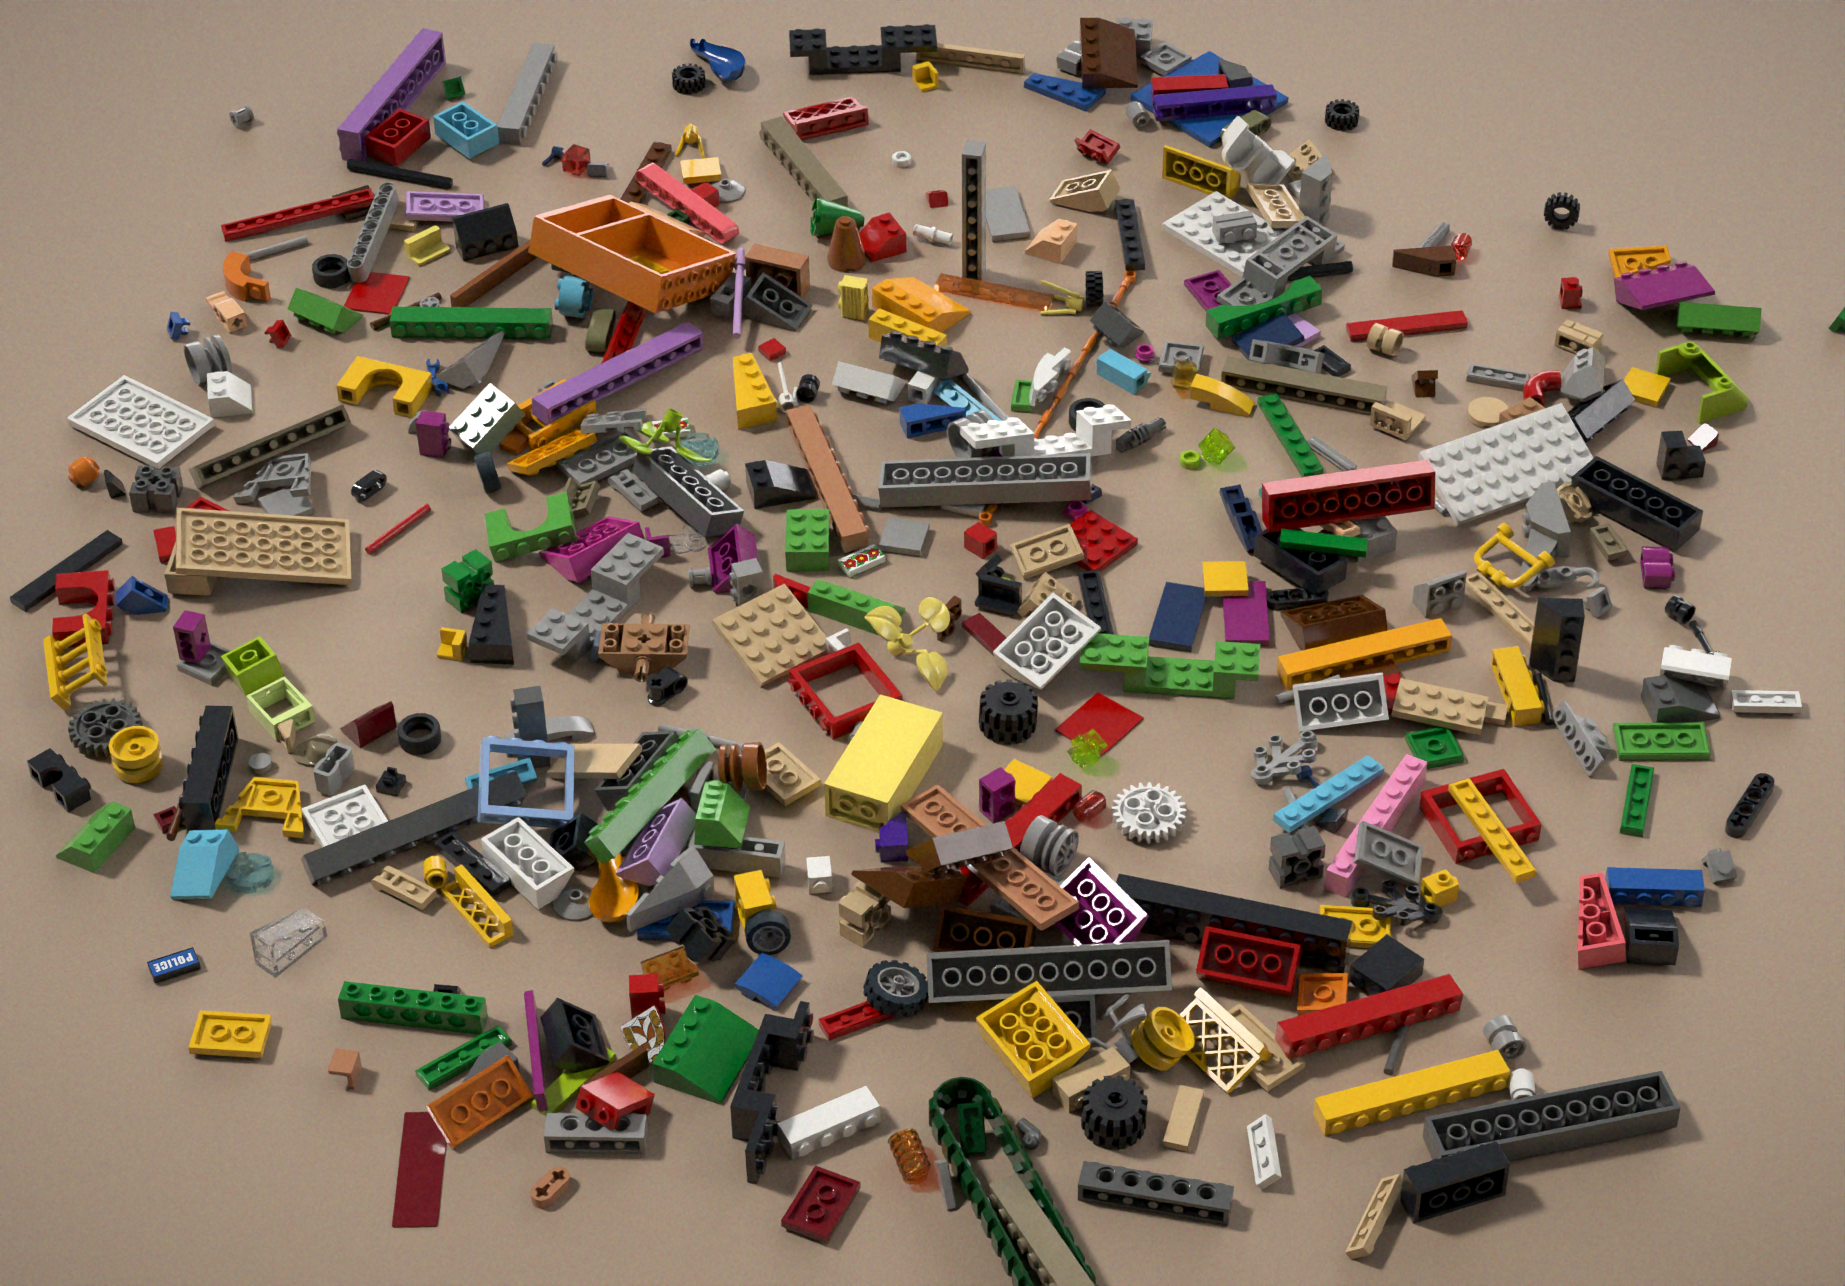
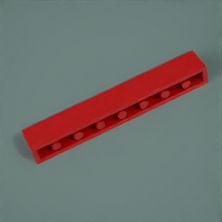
M1062 773L1049 780L1040 792H1036L1027 804L1022 805L1015 815L1005 821L1012 846L1020 852L1024 835L1036 817L1042 815L1057 823L1061 821L1082 801V785ZM965 866L960 869L961 873L966 875L968 879L959 902L968 907L989 886Z
M1446 974L1279 1021L1277 1023L1275 1040L1288 1059L1301 1057L1308 1053L1325 1050L1329 1047L1346 1044L1357 1039L1368 1038L1378 1033L1389 1032L1403 1024L1410 1026L1420 1021L1431 1020L1448 1013L1452 1014L1460 1010L1463 992L1452 976Z

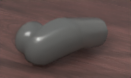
M1021 1118L1016 1127L1025 1134V1139L1023 1138L1025 1147L1033 1150L1040 1144L1041 1132L1028 1120Z

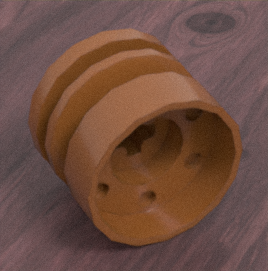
M761 742L745 743L742 752L738 744H733L731 747L728 744L721 745L718 758L720 781L729 784L736 792L742 790L743 782L748 791L764 790L767 783V762L763 744Z

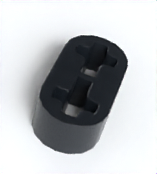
M378 470L369 472L353 485L351 495L359 501L367 500L385 486L387 476Z

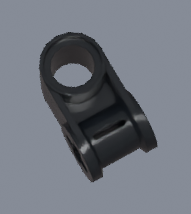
M665 667L646 682L649 689L648 702L654 706L665 704L669 699L684 691L688 683L687 677L671 667Z

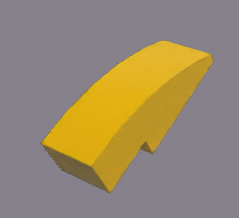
M1196 374L1192 382L1190 399L1210 403L1211 410L1250 417L1255 402L1244 393L1221 381Z

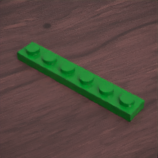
M1277 393L1258 397L1257 404L1301 477L1322 475V466Z

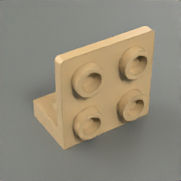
M1310 139L1289 154L1295 160V164L1287 174L1293 182L1301 180L1302 172L1322 157Z
M1390 401L1386 406L1375 402L1371 408L1370 426L1407 440L1426 419V415L1393 401Z
M1045 572L1031 586L1017 613L1023 617L1029 611L1033 613L1052 593H1055L1073 607H1075L1079 598Z

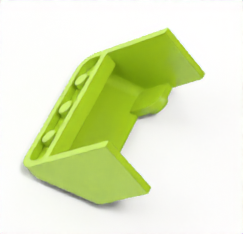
M1686 342L1658 351L1655 374L1667 376L1692 368L1714 391L1701 396L1697 418L1699 424L1744 410L1747 407L1749 399L1747 394L1694 342Z

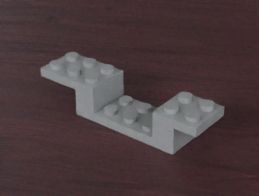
M1306 216L1247 258L1243 277L1218 294L1217 302L1222 305L1247 306L1270 301L1285 292L1289 275L1309 261L1315 265L1326 264L1344 251L1345 244L1337 239V234Z
M627 533L591 569L593 589L568 614L552 608L527 633V640L579 661L591 649L597 630L601 631L602 623H617L641 598L639 579L664 554L663 547Z

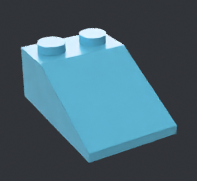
M228 829L193 830L188 832L179 849L170 895L172 900L211 899L240 850Z

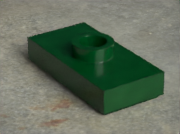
M983 1103L957 1104L961 1151L964 1155L987 1153Z

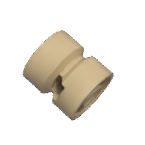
M1375 323L1369 332L1367 347L1376 351L1382 349L1384 354L1395 357L1402 346L1404 334L1395 329L1388 330V327Z

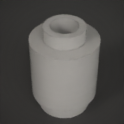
M1133 101L1127 105L1126 115L1135 127L1141 128L1148 124L1150 115L1141 103Z

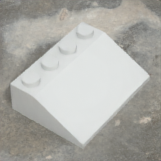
M1052 593L993 651L997 666L1010 676L1041 690L1102 629L1058 595Z

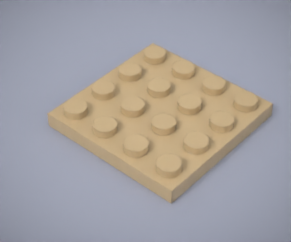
M785 584L712 619V626L760 687L789 674L790 669L827 654L826 635Z

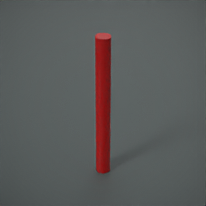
M425 503L365 547V551L369 555L429 512L431 507Z

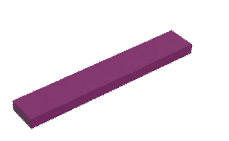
M529 990L524 993L532 1078L537 1109L539 1112L548 1110L537 1006L534 992Z

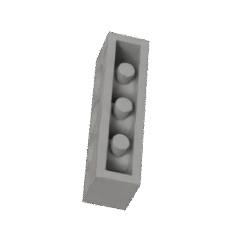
M547 1113L544 1130L545 1151L551 1153L646 1154L647 1116L646 1114H625L619 1118L617 1128L610 1130L584 1113Z

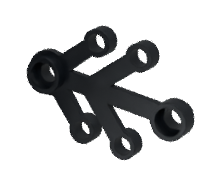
M1384 880L1382 883V892L1388 894L1392 899L1370 895L1369 891L1362 887L1356 888L1352 892L1351 904L1354 907L1367 908L1370 903L1377 904V906H1374L1372 917L1376 920H1385L1386 917L1396 915V923L1403 926L1417 920H1422L1428 924H1435L1443 914V910L1437 904L1427 903L1419 895L1420 888L1416 885H1407L1405 889V897L1412 899L1416 904H1411L1396 890L1397 884L1393 880Z

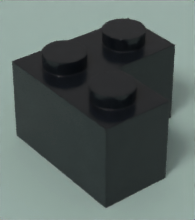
M1682 430L1661 432L1656 462L1661 479L1703 477L1706 461L1701 446H1687Z

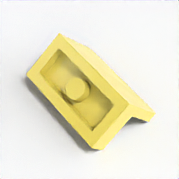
M436 225L404 240L406 257L417 266H422L450 252V247L442 242L441 230Z

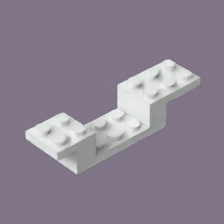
M1104 405L1102 408L1086 407L1084 410L1077 411L1076 434L1066 433L1064 436L1059 437L1046 436L1044 439H1035L1034 432L1020 419L1012 417L1006 421L990 420L984 424L969 423L968 426L960 427V435L975 449L999 446V453L1003 457L1091 453V456L1111 454L1112 430L1131 428V419L1116 406Z

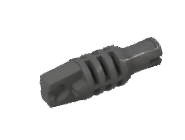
M1158 417L1150 423H1141L1135 428L1126 431L1116 439L1117 450L1125 452L1151 440L1155 433L1166 429L1165 420L1162 417Z

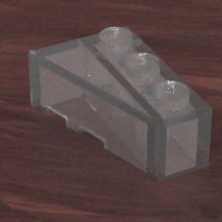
M305 907L250 932L256 965L275 978L327 937L325 920Z

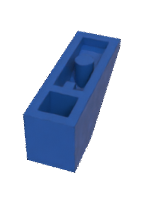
M920 403L899 407L900 425L907 438L945 431L949 423L960 418H966V410L961 407Z

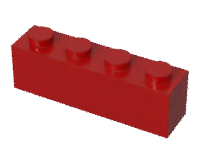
M1225 74L1151 77L1153 106H1155L1153 95L1228 88Z

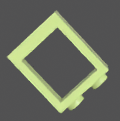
M286 677L246 696L249 712L276 741L280 740L277 728L280 723L293 719L296 732L315 722L313 706ZM284 698L294 706V708L273 719L263 710Z

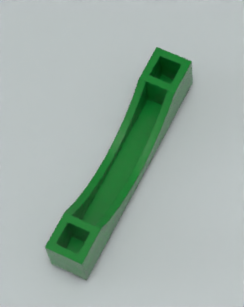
M1311 276L1293 281L1283 294L1264 303L1247 306L1223 304L1206 310V327L1217 339L1247 330L1282 313L1289 316L1319 306L1322 303L1323 289Z

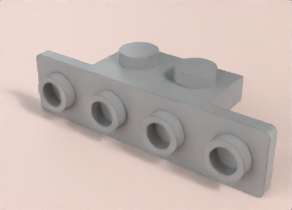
M1562 701L1552 714L1553 721L1587 775L1593 777L1604 763L1601 755L1607 756L1612 749L1593 719L1576 716L1566 701Z

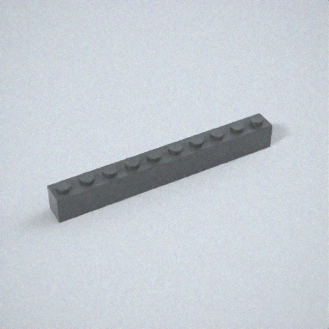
M517 771L489 781L488 805L517 807L523 804L522 800L527 794ZM479 785L304 854L301 861L311 885L317 882L319 885L326 884L332 881V876L340 874L343 877L354 872L353 868L360 865L362 868L368 867L375 863L374 859L383 857L384 860L393 857L399 849L404 848L405 851L418 846L417 842L424 839L426 843L439 838V833L444 831L449 833L452 830L455 832L460 829L459 825L467 823L468 826L477 823Z

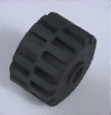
M1006 679V682H1001V680L995 681L994 686L991 684L986 686L985 691L981 693L979 705V728L981 731H984L985 737H993V742L999 743L1001 740L1005 741L1006 745H1011V741H1015L1016 744L1022 743L1023 737L1028 740L1031 737V733H1035L1038 696L1036 693H1033V688L1029 685L1024 686L1023 682L1018 681L1015 683L1009 679Z
M1108 1075L1104 1076L1103 1081L1099 1079L1094 1080L1092 1087L1087 1086L1083 1096L1081 1126L1085 1130L1084 1135L1087 1139L1093 1137V1144L1099 1147L1101 1143H1104L1105 1149L1112 1150V1145H1117L1118 1150L1125 1149V1143L1128 1142L1130 1146L1136 1144L1137 1138H1142L1146 1128L1148 1099L1147 1095H1144V1089L1141 1086L1135 1087L1136 1081L1132 1079L1125 1081L1123 1080L1124 1076L1117 1075V1079H1111V1076Z

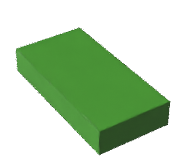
M1015 381L1011 411H1032L1029 400L1032 381Z

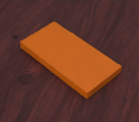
M508 1054L425 1107L450 1148L453 1149L530 1100L534 1095Z

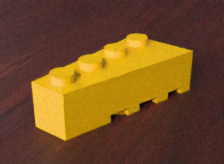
M742 354L733 357L738 429L777 421L776 400L753 354Z

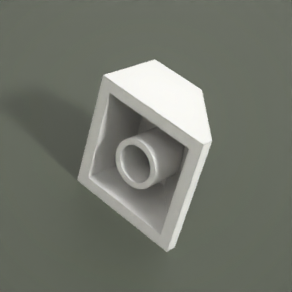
M228 371L207 373L208 403L211 418L252 414V394L249 383Z

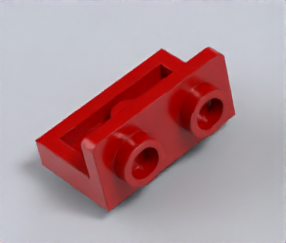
M1089 129L1082 140L1077 137L1074 140L1077 150L1081 154H1088L1095 161H1102L1107 165L1121 148L1119 143L1092 129Z

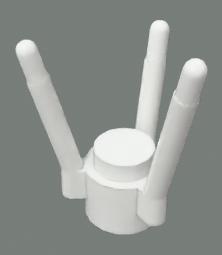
M779 362L778 368L783 393L780 394L778 401L776 400L777 411L781 410V412L786 413V410L798 408L797 387H794L793 395L788 392L782 363Z

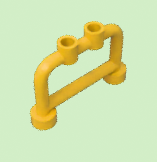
M1504 522L1496 528L1498 533L1483 544L1473 557L1474 563L1477 565L1476 571L1480 572L1485 578L1490 575V581L1496 588H1499L1502 584L1508 588L1521 587L1543 568L1549 570L1555 565V560L1548 552L1543 551L1536 558L1510 539L1514 536V532ZM1498 543H1501L1531 564L1532 567L1519 578L1511 580L1503 571L1496 570L1489 561L1482 560V557Z

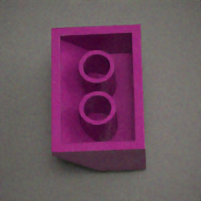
M735 524L708 548L713 592L716 594L730 592V589H733L729 579V573H732L731 564L757 558L759 563L755 535L738 524Z

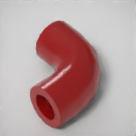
M1544 371L1530 377L1523 387V399L1531 397L1544 406L1546 401L1543 393L1561 389L1560 371Z

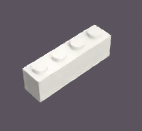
M864 1086L777 1123L778 1140L792 1160L805 1156L809 1152L828 1146L839 1139L849 1137L860 1130L881 1122L880 1105L867 1086Z

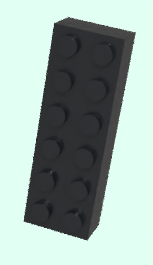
M1598 456L1594 457L1572 476L1571 483L1573 484L1571 487L1574 489L1579 487L1588 497L1592 508L1674 551H1677L1700 530L1703 510Z
M206 705L204 714L200 715V730H197L195 734L196 746H193L191 749L192 761L187 765L188 777L183 781L184 793L179 797V809H183L182 823L186 825L187 833L193 830H216L215 822L220 818L239 739L233 706Z

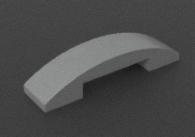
M558 716L545 719L548 741L566 736H571L572 741H577L594 736L588 718ZM518 729L510 732L502 739L515 738L514 732H517ZM506 753L507 757L517 755Z

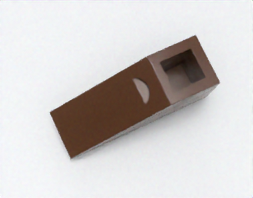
M1452 245L1393 250L1392 267L1435 277L1455 275L1456 257Z

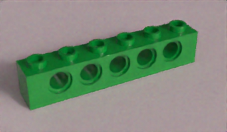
M344 981L338 997L340 1015L343 1019L481 1035L488 1018L485 997Z

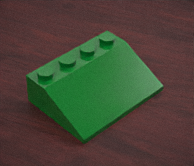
M694 995L652 1063L654 1083L721 1105L747 1062L759 1029L717 1001Z

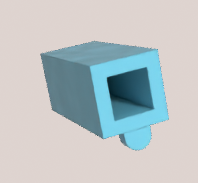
M1111 349L1101 354L1096 361L1097 375L1133 395L1147 385V380L1151 376V373L1146 368Z

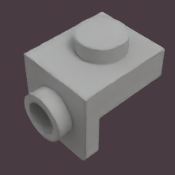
M1721 848L1708 851V855L1701 859L1702 864L1707 863L1712 883L1737 878L1730 850L1721 851Z

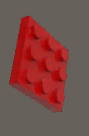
M1091 509L1070 524L1084 554L1083 560L1074 563L1086 571L1099 570L1101 572L1138 545V538Z

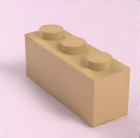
M1111 1047L1053 1077L1052 1095L1070 1113L1082 1108L1085 1089L1087 1086L1092 1087L1094 1080L1099 1079L1103 1081L1104 1076L1108 1075L1111 1076V1079H1117V1075L1124 1076L1123 1080L1128 1081L1130 1079V1065L1114 1047Z

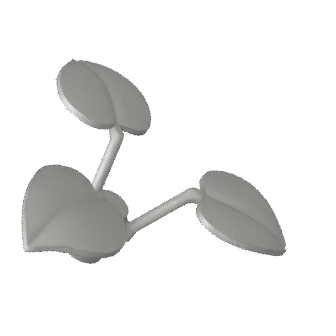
M1125 993L1117 1001L1110 1004L1099 1019L1103 1020L1110 1014L1115 1023L1111 1031L1114 1032L1118 1029L1122 1035L1114 1043L1115 1049L1129 1064L1139 1055L1136 1053L1131 1037L1127 1034L1124 1026L1133 1019L1147 1016L1145 1005L1142 1003L1118 1021L1115 1016L1116 1009L1123 1004H1128L1130 993ZM1094 1037L1091 1039L1087 1038L1090 1044H1097L1106 1050L1111 1048Z

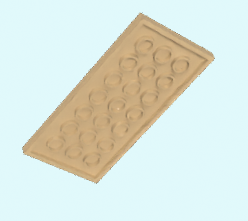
M177 508L176 574L351 585L349 519Z

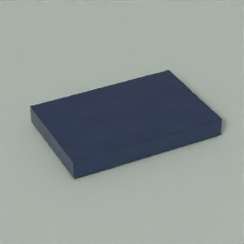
M1285 313L1232 336V342L1247 360H1249L1253 339L1295 346L1305 341L1304 335Z

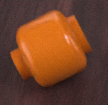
M80 456L69 465L68 472L70 475L68 479L75 486L79 484L87 487L99 477L98 470L100 468L90 456L87 458Z

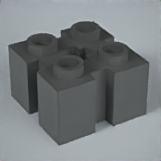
M138 466L135 474L136 482L132 483L129 491L132 511L149 513L150 509H155L157 513L174 514L178 504L177 497H180L183 489L180 467L167 466L161 470H156L155 466Z
M1315 826L1299 829L1292 836L1289 833L1271 837L1270 851L1273 855L1269 858V871L1279 889L1295 885L1297 880L1303 878L1307 882L1323 877L1324 864L1321 859L1325 858L1326 845Z

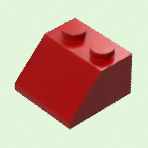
M890 212L872 217L859 233L865 254L871 263L907 252L906 232Z

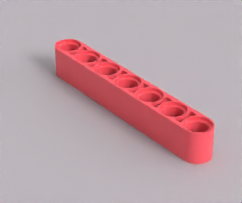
M650 163L636 171L635 176L641 186L672 209L677 208L688 215L691 223L718 243L724 244L739 235L738 226L734 221L655 163Z

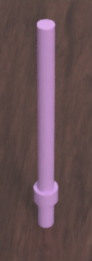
M744 248L737 249V258L734 264L736 278L733 337L736 339L741 337L744 270L746 269Z

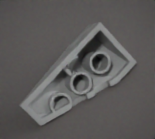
M500 331L479 344L471 352L458 359L459 361L440 372L436 376L437 379L462 389L469 385L473 388L482 382L481 378L487 374L504 332Z
M691 846L675 858L670 864L673 868L665 877L661 875L656 880L657 884L651 893H644L626 913L627 928L630 932L679 913L682 908L696 906L712 895L714 892L713 874L695 847Z

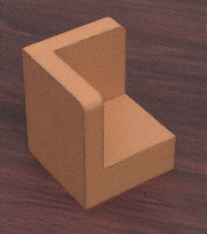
M335 1048L328 1067L329 1074L347 1076L349 1088H355L362 1068L359 1051Z

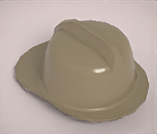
M317 734L297 745L293 750V758L300 764L315 766L321 759L326 757L328 749L338 741L331 734Z

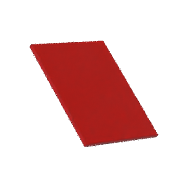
M370 272L366 281L354 284L344 306L354 311L390 314L393 306H397L410 276Z
M1097 692L1060 724L1055 731L1102 757L1139 724L1144 717Z

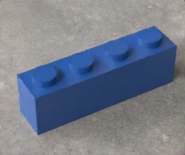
M1607 867L1605 880L1613 904L1702 907L1705 892L1702 870Z

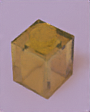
M1174 360L1170 383L1176 391L1187 392V390H1191V385L1198 368L1195 362Z

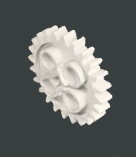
M1148 782L1147 787H1144L1142 783H1139V788L1130 785V791L1123 789L1122 795L1117 794L1116 800H1113L1112 822L1116 823V829H1122V835L1129 833L1130 840L1136 836L1138 837V842H1141L1144 838L1147 843H1150L1151 839H1155L1159 843L1161 837L1167 841L1168 834L1175 837L1176 831H1181L1182 825H1185L1186 803L1182 802V796H1176L1175 790L1169 792V786L1161 789L1160 783L1155 787H1152L1151 782Z

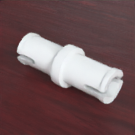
M915 224L913 229L914 236L929 239L930 242L937 241L949 246L952 244L954 236L952 233L940 231L936 227L929 228L919 224Z

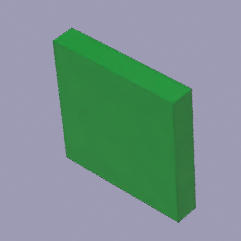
M1439 727L1405 735V740L1413 756L1426 761L1427 769L1464 761V755L1449 728Z

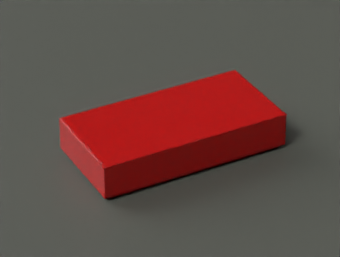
M174 526L153 530L160 562L169 561L176 542Z

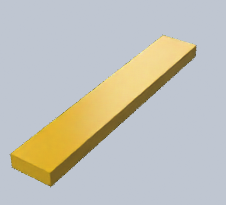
M1468 778L1449 784L1448 791L1514 883L1536 877V869L1472 781Z

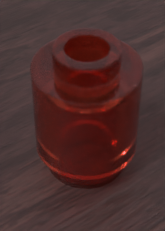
M1466 233L1456 235L1451 243L1456 260H1464L1472 247V239Z
M1095 790L1086 794L1076 802L1073 808V814L1076 819L1084 823L1095 818L1106 809L1105 796Z

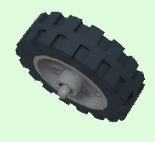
M884 960L880 964L875 963L869 969L863 986V993L865 997L867 996V1002L873 1004V1008L877 1011L881 1010L885 1015L890 1016L892 1014L899 1018L904 1015L905 1017H911L913 1013L915 1015L918 1014L925 1006L928 997V981L925 980L926 976L920 973L919 969L915 966L912 968L906 962L898 963V960H892L891 962Z

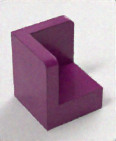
M645 527V539L664 549V554L660 558L670 557L669 536L651 537L649 527Z

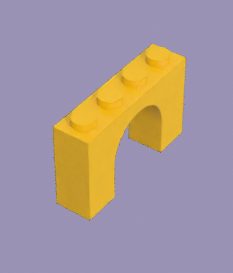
M359 356L356 357L336 385L338 401L358 405L365 393L372 387L383 384L395 385L399 389L392 398L394 414L410 418L416 415L433 390L432 374L430 372Z

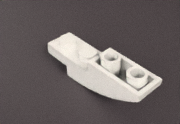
M1064 347L1055 356L1047 353L1038 363L1029 394L1031 406L1034 407L1039 401H1043L1049 392L1055 390L1058 384L1056 379L1063 370L1068 369L1071 363L1069 359L1071 351Z

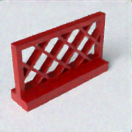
M853 96L783 112L785 120L801 140L869 125L868 108L865 105L861 106Z

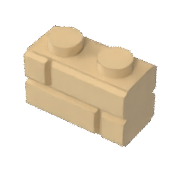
M1567 319L1557 329L1554 345L1574 354H1577L1582 349L1588 350L1592 347L1599 351L1602 347L1604 334Z

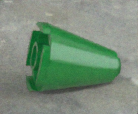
M823 198L814 199L811 210L813 211V217L810 218L812 236L833 234L836 220L842 216L854 219L858 231L860 227L864 226L865 218L861 215V211Z

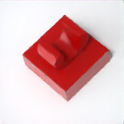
M276 320L274 325L268 327L264 332L265 335L270 334L269 342L274 343L277 348H283L292 336L284 320Z

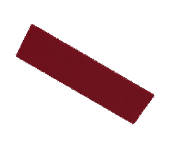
M405 1112L392 1227L438 1226L446 1140L429 1112Z

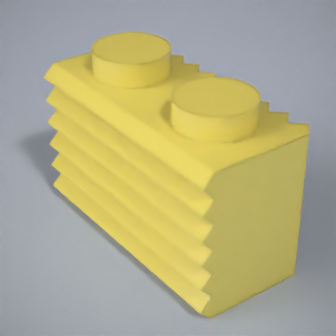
M845 275L843 280L839 281L837 292L841 293V297L838 301V309H841L842 317L861 321L865 319L869 311L868 279Z

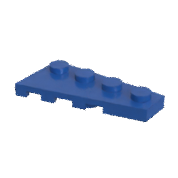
M1033 73L1024 81V88L1085 112L1106 94V88L1082 89L1081 82Z

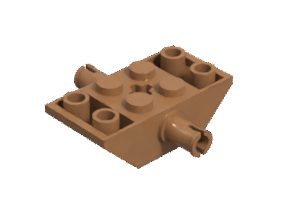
M647 612L641 615V624L602 623L598 657L621 673H635L634 678L638 682H641V676H643V682H646L649 677L648 673H659L665 667L674 668L687 658L690 624H654L655 615L652 612H649L648 618Z

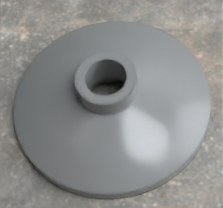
M722 179L721 181L710 183L711 186L719 191V203L735 202L742 198L745 193L743 184L734 179Z
M585 885L565 887L559 897L553 901L555 913L568 921H581L593 916L588 906L589 894L592 892V888Z

